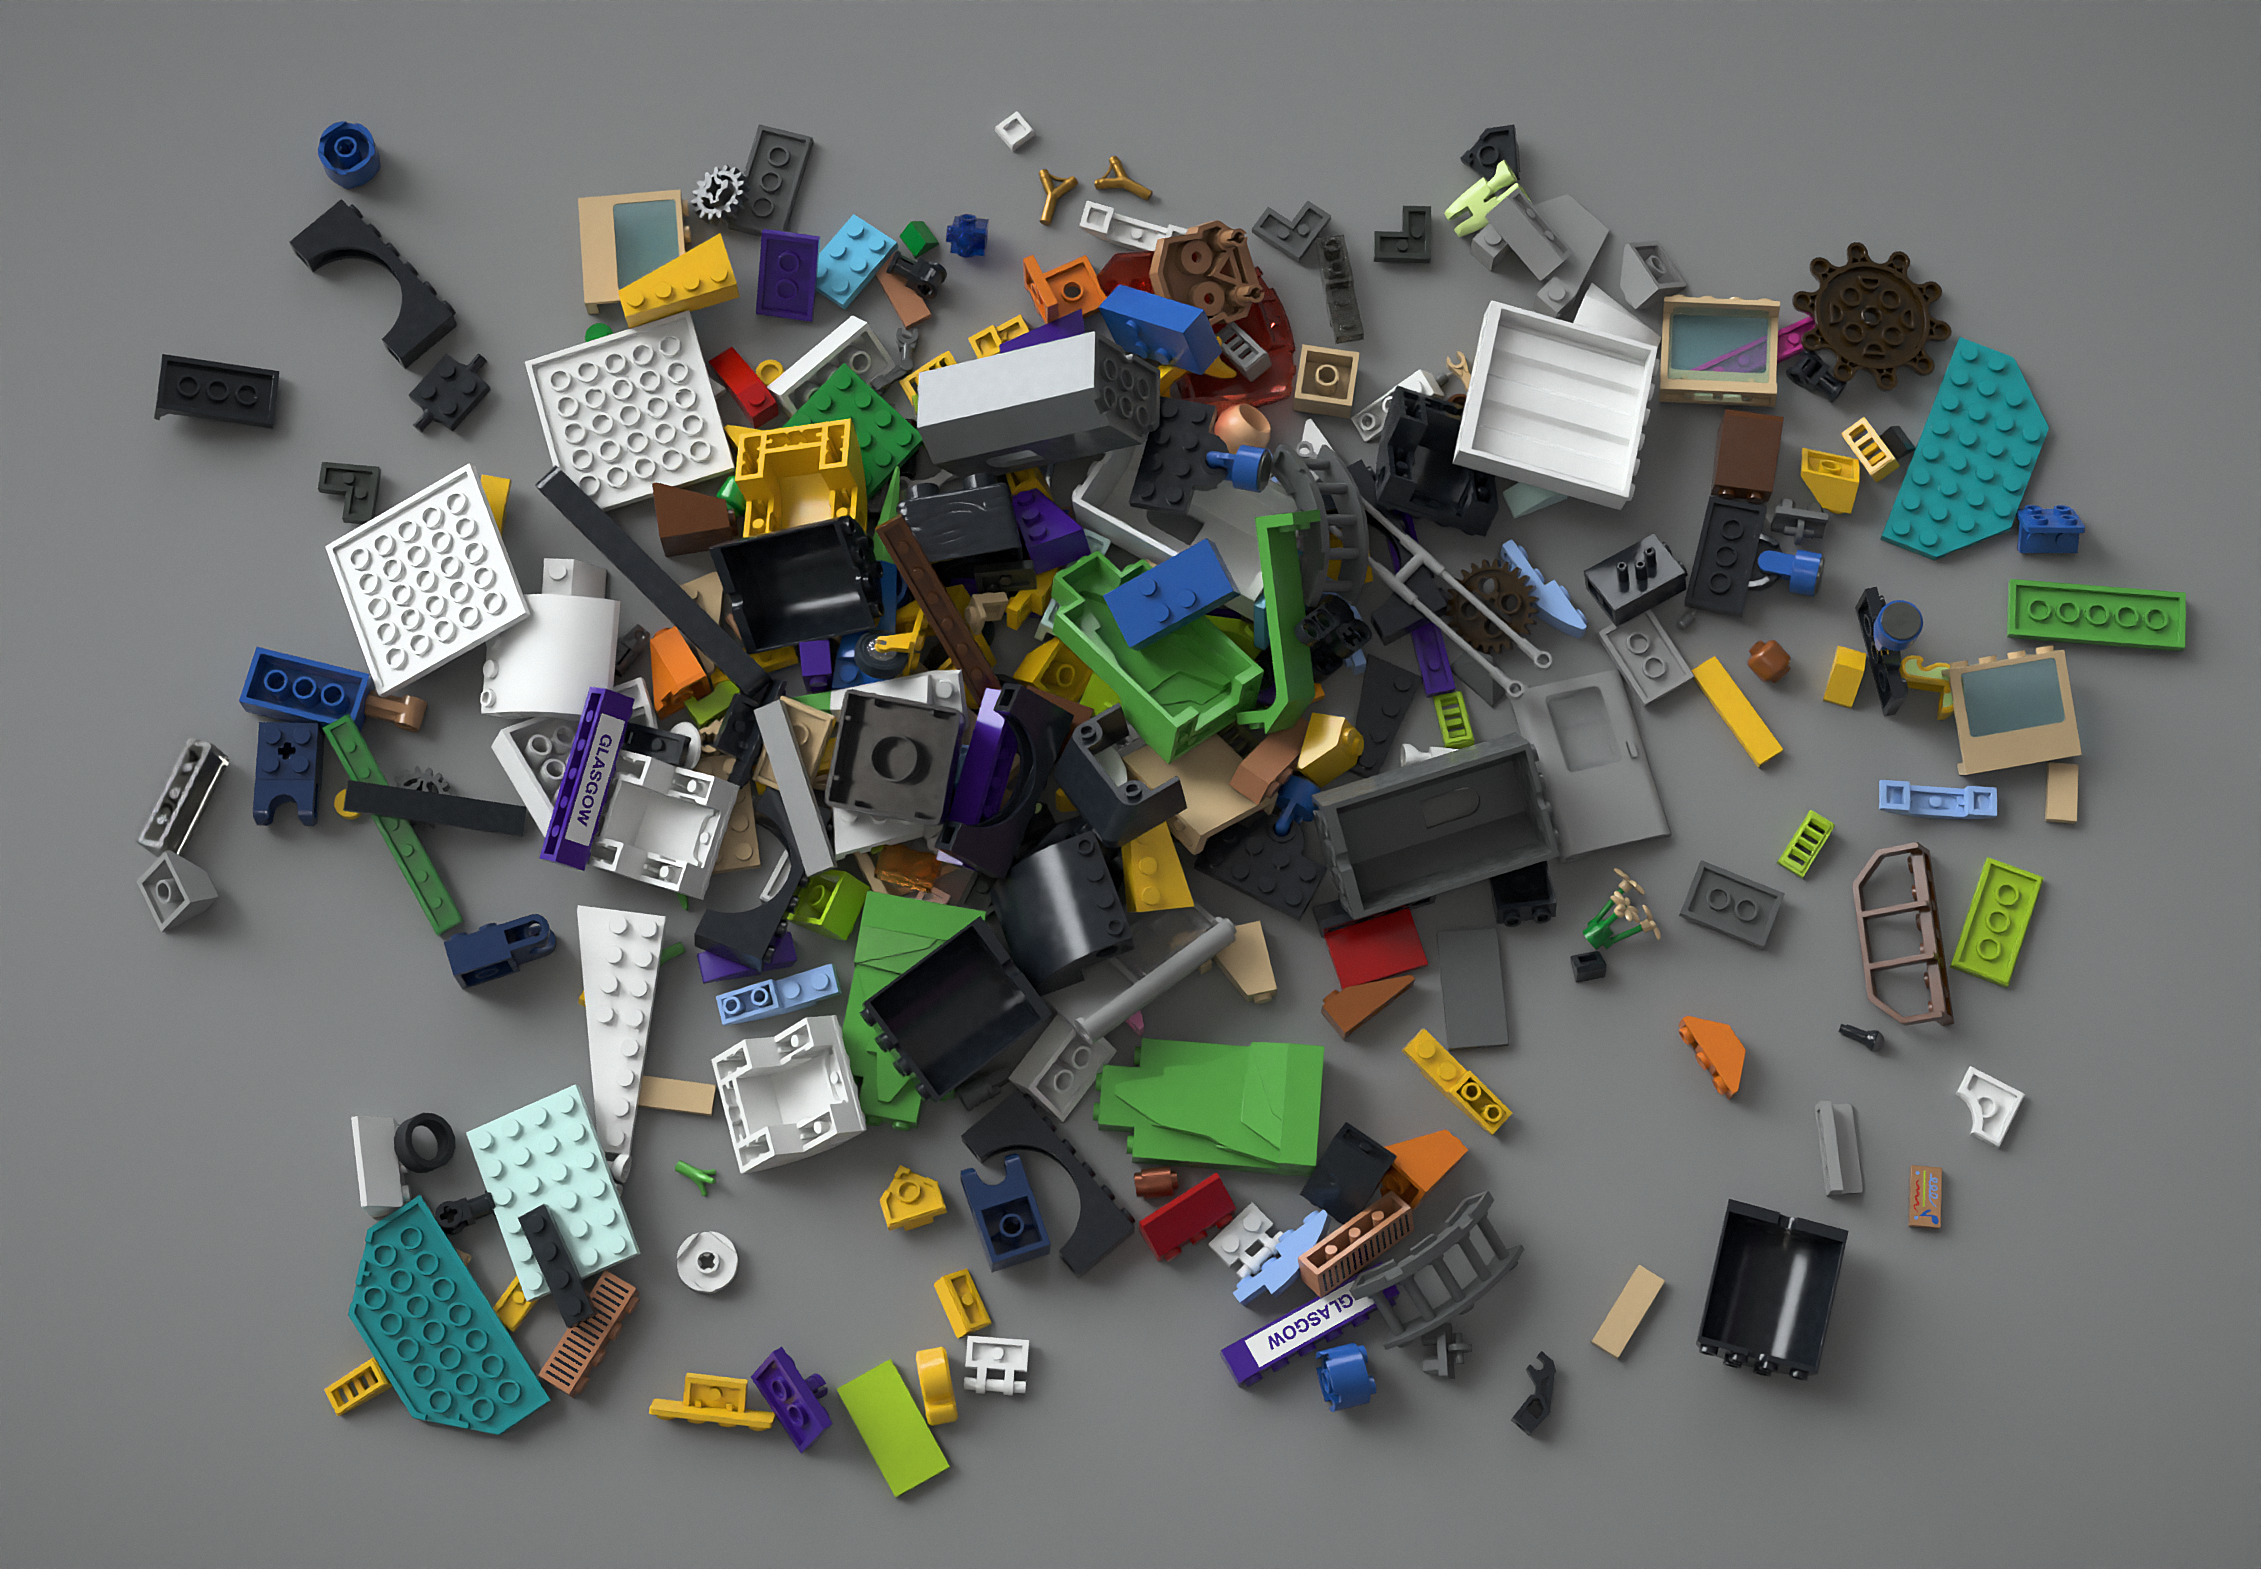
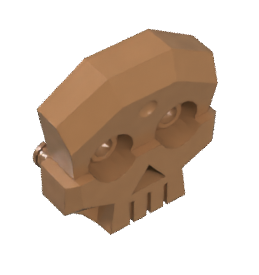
M1213 220L1188 228L1185 235L1157 239L1149 272L1155 295L1204 309L1210 325L1215 323L1227 324L1247 317L1252 302L1262 301L1264 292L1258 293L1263 288L1259 285L1247 245L1248 236L1245 237L1244 235L1247 234L1246 231L1241 228L1232 229L1219 220ZM1193 253L1197 255L1196 262L1192 260ZM1206 294L1210 298L1208 304L1204 301V297Z

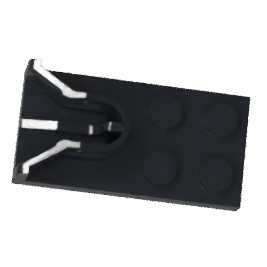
M162 354L154 418L160 420V417L164 415L174 414L273 429L280 371Z

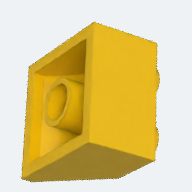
M1312 712L1296 768L1308 780L1322 788L1356 765L1358 756L1362 754L1364 749L1363 736L1344 717Z

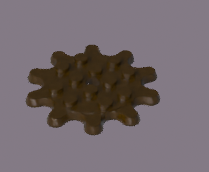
M1853 242L1847 248L1848 262L1844 266H1834L1822 257H1816L1811 261L1810 273L1819 283V289L1815 292H1796L1792 298V304L1796 311L1809 315L1815 323L1814 328L1805 332L1801 338L1803 349L1807 352L1821 349L1831 352L1837 361L1833 373L1834 378L1838 382H1848L1858 370H1864L1873 375L1877 387L1881 391L1887 392L1896 388L1898 384L1896 374L1899 367H1907L1919 376H1926L1933 372L1935 364L1932 358L1925 352V343L1927 341H1945L1951 336L1952 331L1949 324L1934 319L1929 313V305L1940 299L1942 295L1941 287L1933 281L1923 284L1913 283L1907 276V269L1910 266V258L1907 254L1896 251L1891 254L1887 262L1879 264L1870 259L1868 250L1862 243ZM1864 313L1874 314L1877 322L1871 323L1868 321L1866 323Z

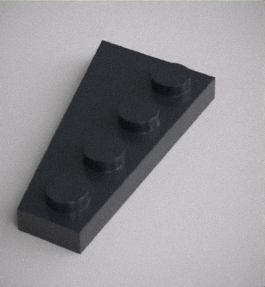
M1368 654L1355 729L1363 736L1364 749L1362 754L1358 756L1356 765L1350 768L1349 772L1365 779L1379 774L1420 684L1421 676Z

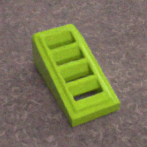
M1462 691L1433 696L1443 747L1463 749L1474 745V737ZM1458 704L1457 708L1442 710L1444 706ZM1459 715L1461 716V718H1456V719H1451V720H1446V721H1445V718L1454 717V716H1459ZM1463 727L1461 730L1448 732L1449 729Z
M1810 810L1777 861V864L1803 878L1834 829L1835 824ZM1808 824L1822 831L1823 835L1818 831L1814 830L1813 828L1809 827ZM1802 833L1818 841L1817 845L1802 837ZM1797 843L1801 845L1802 847L1806 848L1812 853L1809 856L1805 852L1796 848L1795 844ZM1790 853L1803 860L1805 864L1803 866L1789 858L1788 855Z

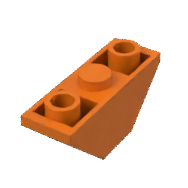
M1685 1016L1678 1024L1680 1037L1685 1044L1692 1045L1697 1053L1695 1058L1701 1068L1709 1070L1714 1078L1712 1083L1720 1095L1725 1094L1728 1100H1730L1739 1089L1746 1049L1728 1024Z

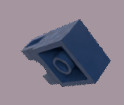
M259 722L253 818L258 826L270 825L273 822L276 809L281 804L287 802L297 804L298 817L304 826H315L317 824L325 732L319 723Z
M531 914L499 925L488 923L481 926L477 932L470 934L467 932L452 935L450 940L444 942L453 976L462 989L519 972V965L552 954L557 944L556 937L550 929L547 920L539 914ZM532 924H539L538 926L530 927ZM548 941V943H547V945H546L545 947H543V948H539V947H538V946H541V945L545 944V943Z
M1017 1153L1005 1157L1004 1170L1006 1177L998 1185L983 1183L974 1168L961 1170L960 1181L992 1273L1050 1254L1051 1243ZM1007 1227H1012L1016 1234L1006 1233Z

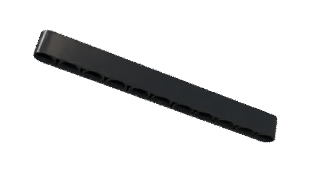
M557 465L535 484L537 489L748 698L752 699L772 680L766 671Z

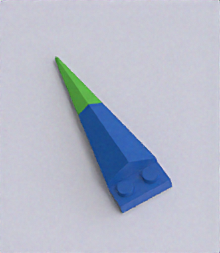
M898 466L894 470L877 526L897 516L896 507L899 503L900 468ZM876 531L873 537V551L876 561H879L883 567L881 587L885 613L883 617H880L878 626L875 629L842 636L836 656L832 691L894 679V677L877 679L866 675L858 668L854 658L856 643L866 632L871 630H888L896 634L897 566ZM875 648L870 651L872 657L892 654L890 651L888 653H879Z

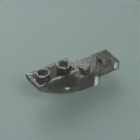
M1344 234L1316 238L1321 281L1335 343L1364 340V330L1354 290V278Z

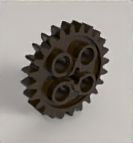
M1484 559L1482 560V568H1479L1475 563H1471V573L1464 569L1461 570L1464 579L1456 580L1470 593L1476 591L1485 600L1494 602L1496 608L1509 615L1513 619L1511 623L1498 613L1493 612L1519 636L1522 633L1526 635L1532 634L1527 626L1528 624L1537 625V622L1531 618V614L1540 613V610L1533 608L1532 604L1540 599L1531 596V593L1537 589L1536 586H1526L1530 576L1524 575L1519 577L1522 569L1516 567L1511 571L1512 563L1507 561L1501 568V562L1498 559H1494L1492 567L1488 560ZM1488 579H1493L1495 588L1491 593L1486 594L1483 590V585ZM1456 589L1447 590L1453 595V599L1447 603V605L1452 606V610L1447 611L1445 616L1453 617L1454 620L1448 626L1450 628H1458L1455 632L1460 637L1465 636L1463 640L1469 645L1473 642L1472 648L1479 651L1483 645L1485 654H1490L1492 647H1494L1497 654H1502L1503 645L1508 650H1513L1512 641L1514 640L1501 629L1497 634L1492 635L1489 630L1492 621L1479 609L1474 617L1469 618L1466 609L1471 602ZM1515 595L1518 599V605L1514 610L1509 611L1506 607V602L1509 597Z

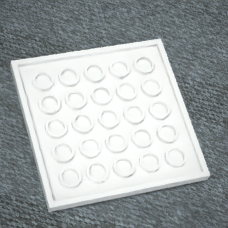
M689 310L525 361L553 467L557 465L604 512L654 497L652 483H662L683 488L736 471L693 318Z
M470 463L325 546L377 693L383 698L390 696L531 616L476 467Z

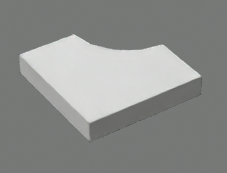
M1971 1066L1968 1068L1956 1092V1095L1966 1102L1972 1114L1973 1125L1970 1135L1998 1149L2025 1094Z

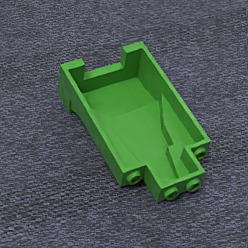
M1097 550L1089 556L1081 557L1076 564L1066 570H1060L1054 576L1051 597L1062 607L1055 613L1052 632L1119 695L1126 720L1141 738L1163 760L1170 764L1237 720L1236 713L1255 708L1264 670L1205 615L1140 651L1129 648L1103 595L1153 567L1142 559L1134 565H1127L1121 572Z
M867 891L854 958L855 971L842 1029V1039L846 1054L850 1058V1069L854 1083L856 1085L858 1082L862 1083L859 1102L861 1110L865 1115V1124L880 1126L881 1122L892 1124L893 1129L900 1131H910V1128L918 1129L923 1099L916 1091V1085L909 1076L903 1078L894 1068L892 1063L896 1060L891 1053H884L875 1042L874 1038L878 1036L873 1027H869L860 1015V1012L863 1010L862 1004L979 916L988 925L986 911ZM953 1089L939 1101L945 1102L947 1098L954 1099L956 1090Z
M1142 1038L1141 1047L1135 1046L1134 1064L1140 1065V1067L1103 1064V1073H1097L1095 1091H1101L1100 1103L1094 1102L1093 1121H1098V1130L1134 1133V1136L1128 1135L1126 1152L1132 1154V1163L1310 1177L1316 1168L1324 1046L1251 1042L1250 1046Z

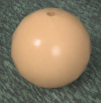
M1243 403L1229 406L1221 412L1214 425V435L1219 436L1226 443L1230 454H1236L1241 445L1266 448L1271 439V427L1267 418L1259 410Z

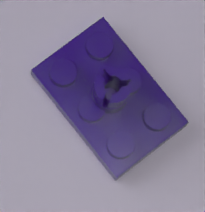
M763 229L756 314L813 321L820 236Z
M783 1347L774 1350L751 1376V1379L800 1453L810 1449L833 1424L827 1410L817 1400L828 1393L827 1387L818 1389L826 1384L825 1380L817 1373L804 1380L797 1370L794 1360L791 1356L787 1355Z

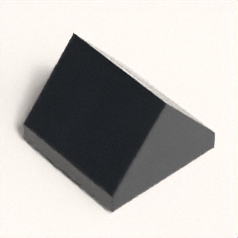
M1891 426L1879 436L1897 461L1916 449L1900 426Z
M1599 951L1570 957L1576 983L1605 977L1607 967Z

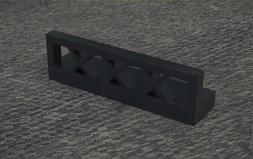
M1437 894L1356 920L1344 910L1339 899L1313 907L1312 911L1321 938H1323L1324 934L1339 930V928L1343 929L1409 908L1413 910L1435 903Z

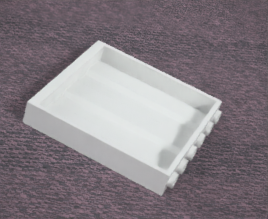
M1491 300L1484 314L1453 464L1621 510L1626 501L1632 500L1635 491V484L1631 482L1632 477L1636 476L1640 465V459L1636 458L1637 451L1642 449L1645 440V434L1641 433L1642 426L1646 425L1650 414V409L1646 408L1647 400H1651L1655 384L1651 383L1652 376L1656 375L1660 360L1656 359L1658 347Z

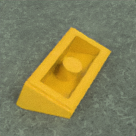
M968 1268L944 1275L934 1283V1288L957 1338H962L992 1324Z

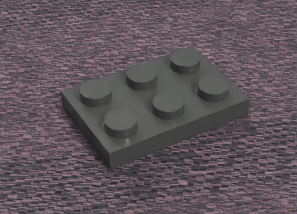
M1701 860L1679 917L1763 950L1785 893Z

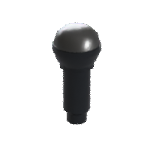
M1841 1024L1838 1031L1846 1037L1863 1042L1871 1051L1880 1050L1885 1042L1883 1034L1878 1030H1868L1867 1032L1849 1024Z

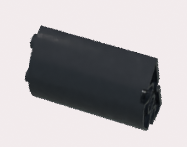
M840 516L722 542L709 547L724 592L729 594L731 598V611L746 653L749 655L799 645V642L817 641L875 629L878 626L880 617L884 616L885 610L882 602L881 587L883 567L879 561H876L872 536L866 534L860 524L850 516Z
M981 916L862 1004L863 1010L860 1012L867 1025L873 1027L878 1036L874 1040L884 1053H891L896 1060L892 1063L894 1068L903 1078L909 1076L916 1085V1091L925 1102L928 1099L934 1102L939 1101L1053 1015L1025 975L1015 966L1011 956Z
M1729 1199L1696 1341L1699 1352L1724 1359L1723 1364L1732 1368H1741L1742 1365L1752 1367L1753 1373L1770 1377L1773 1372L1788 1374L1791 1378L1807 1381L1808 1376L1817 1375L1849 1231L1799 1217L1784 1216L1777 1211Z

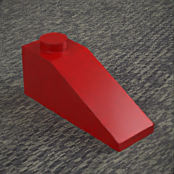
M733 347L728 348L708 361L754 429L759 428L779 415L775 399L761 379Z

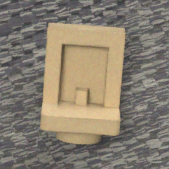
M987 592L972 595L968 607L965 608L964 617L966 623L970 625L973 635H980L985 621L1002 619L1009 602L1005 592Z

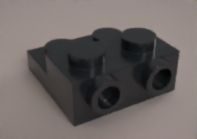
M1547 860L1488 878L1497 924L1504 923L1506 927H1516L1522 921L1534 920V922L1542 924L1548 922L1551 917H1556L1557 902Z

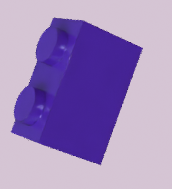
M829 639L799 642L802 678L806 692L816 694L831 690L834 666Z

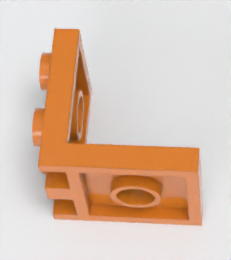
M1034 255L1023 259L1024 287L1026 291H1029L1034 301V307L1038 315H1041L1045 324L1081 308L1083 319L1100 312L1099 306L1107 298V295L1086 255L1045 273H1042ZM1068 287H1077L1080 290V294L1075 298L1066 296L1064 292Z

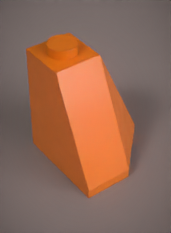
M674 626L671 629L663 628L656 632L654 638L650 639L654 708L661 721L685 708L684 701L692 696L698 701L712 692L704 670L677 627Z
M1447 1129L1385 1146L1384 1148L1395 1154L1397 1158L1382 1180L1383 1186L1379 1189L1381 1196L1383 1197L1392 1190L1411 1207L1413 1213L1457 1166L1469 1149Z

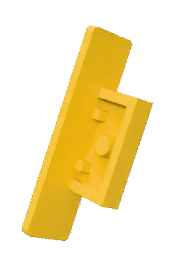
M688 1372L685 1376L683 1401L655 1398L649 1407V1414L657 1415V1418L662 1420H672L676 1417L687 1419L688 1422L695 1424L709 1421L718 1422V1425L722 1427L743 1425L755 1431H764L767 1428H772L776 1417L774 1412L746 1409L747 1379Z

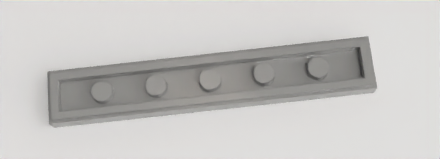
M779 699L754 710L807 877H814L838 866L785 703Z

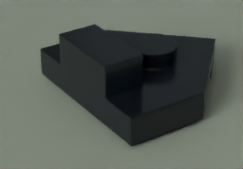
M1515 125L1486 128L1479 136V140L1460 158L1462 163L1487 181H1490L1496 174L1498 163L1505 160L1517 180H1520L1519 146Z

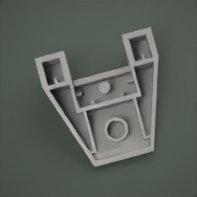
M1569 194L1534 205L1574 252L1545 277L1549 282L1535 296L1533 309L1539 314L1556 319H1561L1574 306L1609 233V229ZM1489 222L1472 239L1470 254L1491 271L1513 249Z

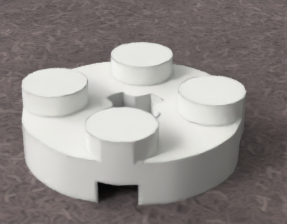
M709 1231L693 1234L682 1243L678 1250L677 1268L679 1276L689 1288L696 1292L714 1294L726 1288L736 1276L739 1259L735 1247L727 1237L718 1232ZM710 1255H713L715 1257L713 1260L715 1266L712 1269H701L702 1262L700 1258L702 1256L708 1258Z

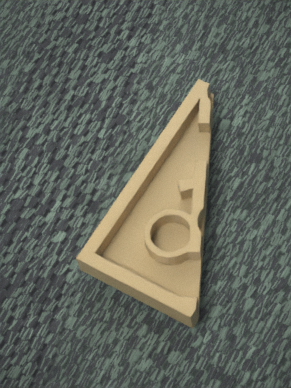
M717 571L680 585L721 627L724 589ZM696 647L707 676L711 678L710 675L715 673L716 666Z

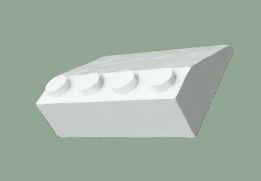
M547 716L534 717L501 729L491 746L544 837H546L580 721H567Z

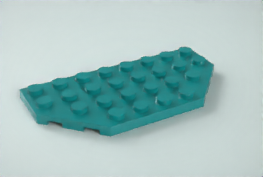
M1959 337L1880 540L1935 561L1959 549L1963 550L1981 543L1992 536H1999L2009 532L2049 429L2014 357Z
M418 1195L368 1228L362 1260H360L355 1281L356 1287L352 1303H350L348 1316L413 1418L501 1435L552 1401L421 1195Z

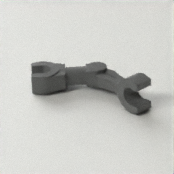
M898 328L896 341L899 352H901V363L896 365L887 375H880L870 382L871 388L878 395H884L889 390L891 384L913 372V352H915L919 339L917 329H913L912 338L905 339L902 336V328Z

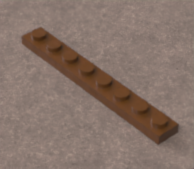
M901 513L877 526L875 530L955 668L962 670L963 681L980 709L986 688L1002 690L1003 687Z

